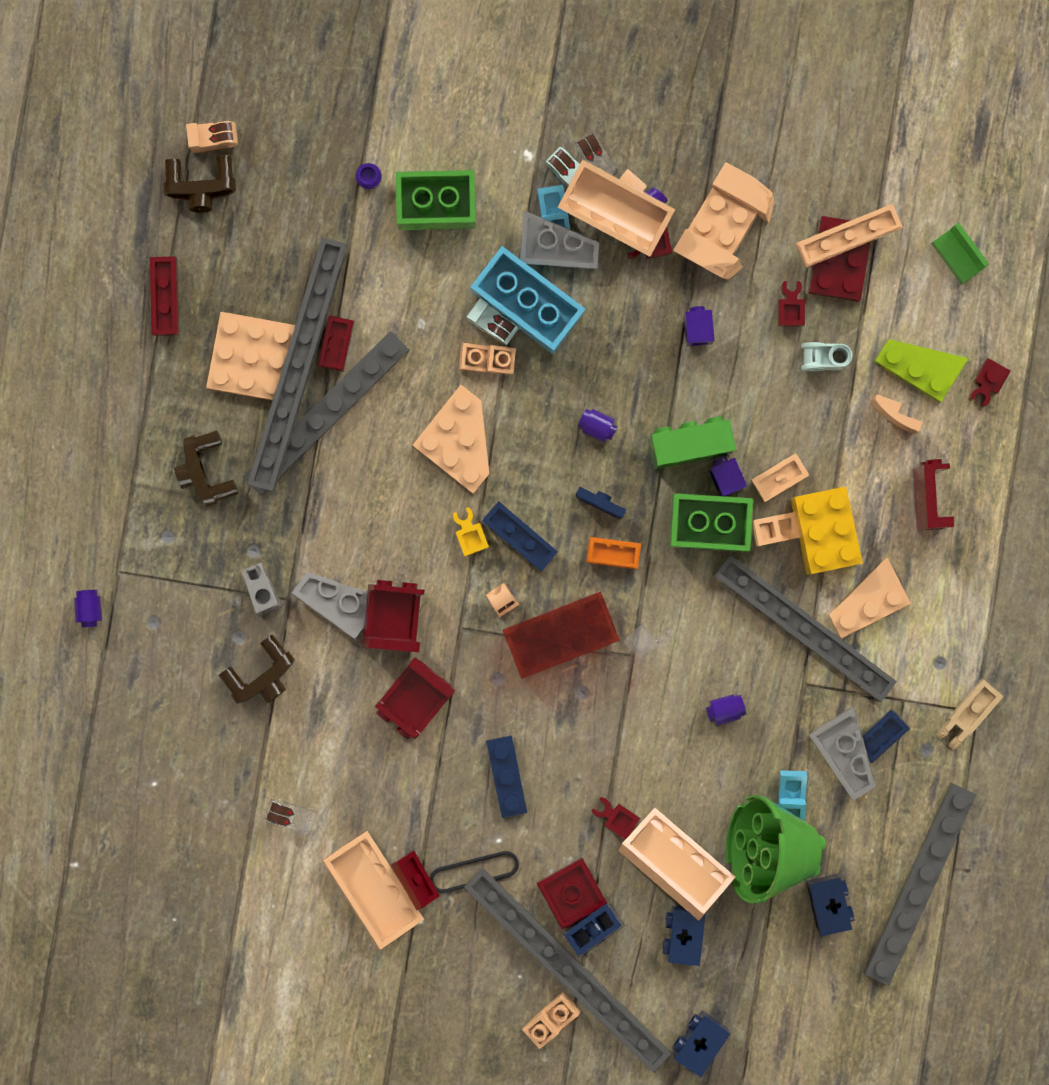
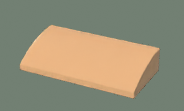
M585 160L581 161L558 206L563 211L649 257L652 255L676 210Z
M656 808L629 835L618 850L697 920L704 916L735 879L731 872Z
M368 831L321 860L378 949L381 950L424 920L419 910L416 911L404 887Z

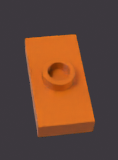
M589 537L586 563L638 570L641 543Z

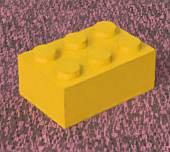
M846 486L790 499L799 530V542L806 575L863 563Z

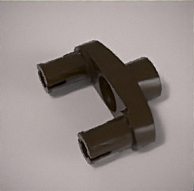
M219 155L216 157L217 178L215 180L186 182L181 181V161L175 158L166 159V182L163 183L164 195L173 199L189 200V211L210 212L212 210V199L228 196L236 191L231 156Z
M218 430L198 437L193 435L184 438L183 446L186 464L174 467L180 488L184 489L194 485L206 507L217 504L218 500L239 494L233 479L211 486L208 483L200 458L201 452L223 445Z
M273 634L260 643L274 661L272 663L273 666L249 685L248 683H243L231 666L218 675L231 691V697L236 704L246 701L259 693L267 703H270L286 690L279 678L291 667L295 659L289 651L286 653Z

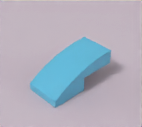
M563 185L537 188L541 217L570 229L568 213L558 208L564 196Z
M780 770L778 805L805 821L807 772Z

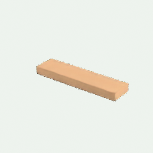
M890 204L800 241L795 245L806 269L896 232L903 227L894 205Z

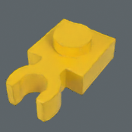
M469 507L466 508L468 513L466 520H460L457 513H453L455 522L462 527V530L455 533L464 556L489 548L480 523L472 525L473 512Z

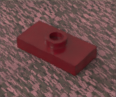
M328 316L318 367L344 372L355 324L354 320Z

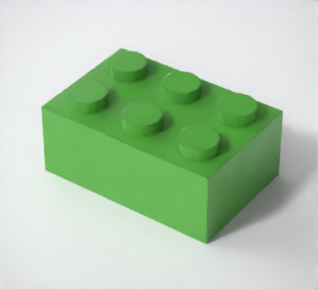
M474 170L396 172L398 230L476 229Z
M722 416L709 418L702 425H697L696 421L683 423L676 430H671V426L655 429L648 439L654 470L727 456L736 451L730 419L723 420Z
M674 493L671 498L669 547L749 552L753 498Z

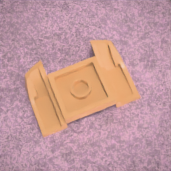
M725 162L713 182L712 190L690 227L685 229L673 251L710 272L729 280L743 268L740 259L734 256L757 215L764 221L770 222L774 207L773 193L756 178Z

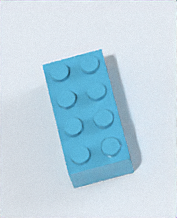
M501 246L470 287L473 295L486 301L492 308L501 313L503 317L514 323L522 332L553 355L583 317L586 310L503 246Z

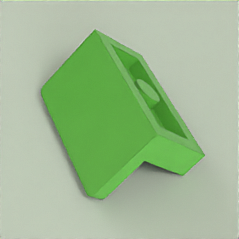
M960 223L954 225L931 243L961 285L989 265Z

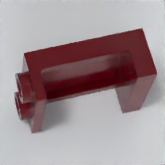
M942 459L920 462L921 466L913 469L917 531L941 530L954 527V516L938 517L935 473L950 469V463L942 464Z
M377 580L376 585L368 584L362 647L419 653L420 642H417L416 638L421 595L425 594V590L417 589L418 584L402 582V587L392 586V581Z
M414 657L408 667L375 705L378 709L376 714L387 723L392 720L399 727L396 730L409 740L410 737L416 739L456 689L420 659Z

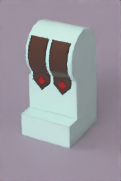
M559 147L545 161L547 167L568 188L580 164L562 147Z
M481 298L467 315L468 322L506 346L519 329Z

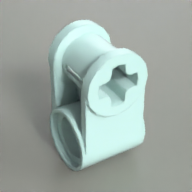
M818 342L801 344V348L804 349L802 371L842 370L852 360V351L845 344H824ZM841 351L844 353L845 362H835L832 356L833 352Z

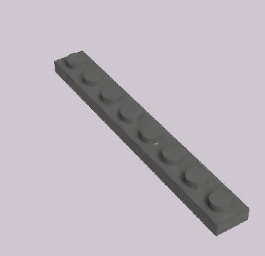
M391 331L295 424L279 479L409 352V349ZM252 468L242 476L247 482L249 481ZM254 488L260 495L266 492L265 490Z
M728 555L713 575L879 702L884 700L897 681L733 556Z
M950 782L863 972L865 975L888 986L890 985L977 794Z

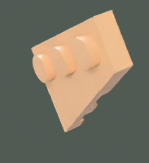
M885 557L828 614L840 639L911 604L888 557Z

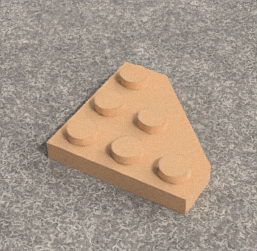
M460 385L412 446L472 494L477 491L490 473L482 402L464 386Z

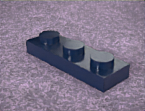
M499 501L482 520L484 524L540 571L558 553L555 548Z
M512 735L486 740L501 817L505 818L527 813Z

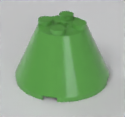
M750 795L746 797L747 801L743 805L736 807L731 817L726 837V863L731 864L732 872L735 876L731 884L738 896L745 902L758 904L810 877L818 876L820 873L822 851L825 849L826 843L824 837L819 835L817 830L807 822L764 796Z

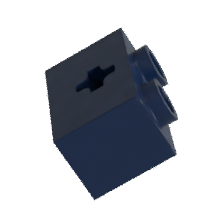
M837 874L807 880L806 885L814 920L820 936L852 930L851 922L855 921L852 907L846 904L845 896L849 895L846 881L841 880ZM829 899H833L837 903L833 905L834 910H830L826 906L830 904Z
M606 903L564 933V936L579 957L587 954L626 925L613 906Z
M672 905L671 912L666 914L665 928H669L668 939L664 938L662 954L666 955L669 963L700 966L706 913L700 920H697L684 907ZM685 929L689 936H686L684 941H681L677 934H682V930Z
M703 1010L699 1015H693L687 1025L689 1030L684 1037L679 1036L672 1047L674 1059L700 1078L731 1034L725 1025ZM703 1037L705 1044H698L696 1046L694 1040H701Z

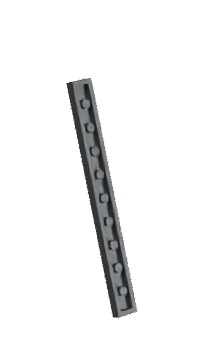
M326 238L321 239L247 484L251 487L272 493L275 492L348 250L346 243Z
M483 867L464 886L479 903L652 1072L671 1055V1051Z

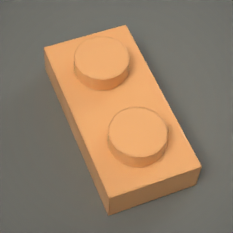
M795 453L750 481L764 503L808 477L809 474Z

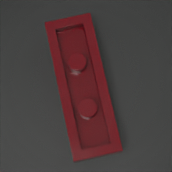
M150 257L151 333L153 336L179 335L177 257Z

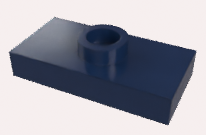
M579 487L575 495L577 499L619 520L623 518L626 509L610 502L612 497L601 491L594 494Z
M892 708L862 735L871 764L910 729V726Z

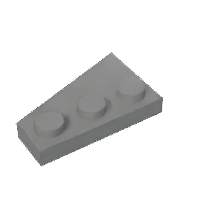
M523 210L520 260L526 264L598 268L599 241Z
M854 706L810 732L809 736L852 800L857 799L876 787Z

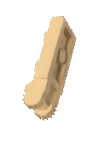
M981 679L948 717L949 720L942 725L936 736L939 739L944 738L956 725L961 731L951 739L948 745L952 750L956 749L967 736H970L1003 696L984 679Z

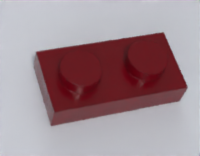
M415 851L407 853L391 864L416 911L424 908L440 896Z

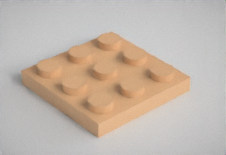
M220 312L206 388L273 401L295 325Z

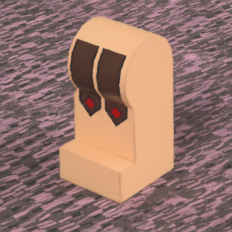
M224 121L215 124L199 125L197 123L186 124L188 146L192 153L232 148L238 145L235 122Z
M506 583L501 584L485 595L499 617L519 605Z

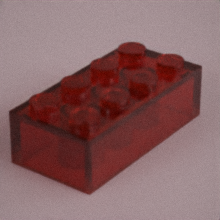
M601 591L502 630L521 679L620 641Z

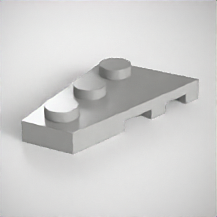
M309 572L305 574L292 591L293 596L353 640L364 629L367 592Z

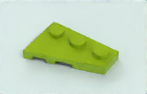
M888 339L874 360V363L938 403H941L969 358Z

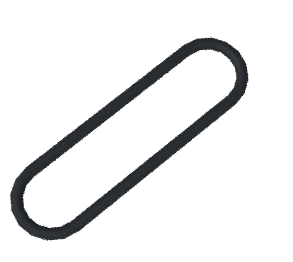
M502 851L439 867L431 873L430 879L435 886L434 876L440 871L502 855H509L514 859L515 867L509 873L494 876L496 880L514 875L518 870L519 861L512 852ZM466 884L447 889H439L436 886L435 888L439 893H447L463 889Z

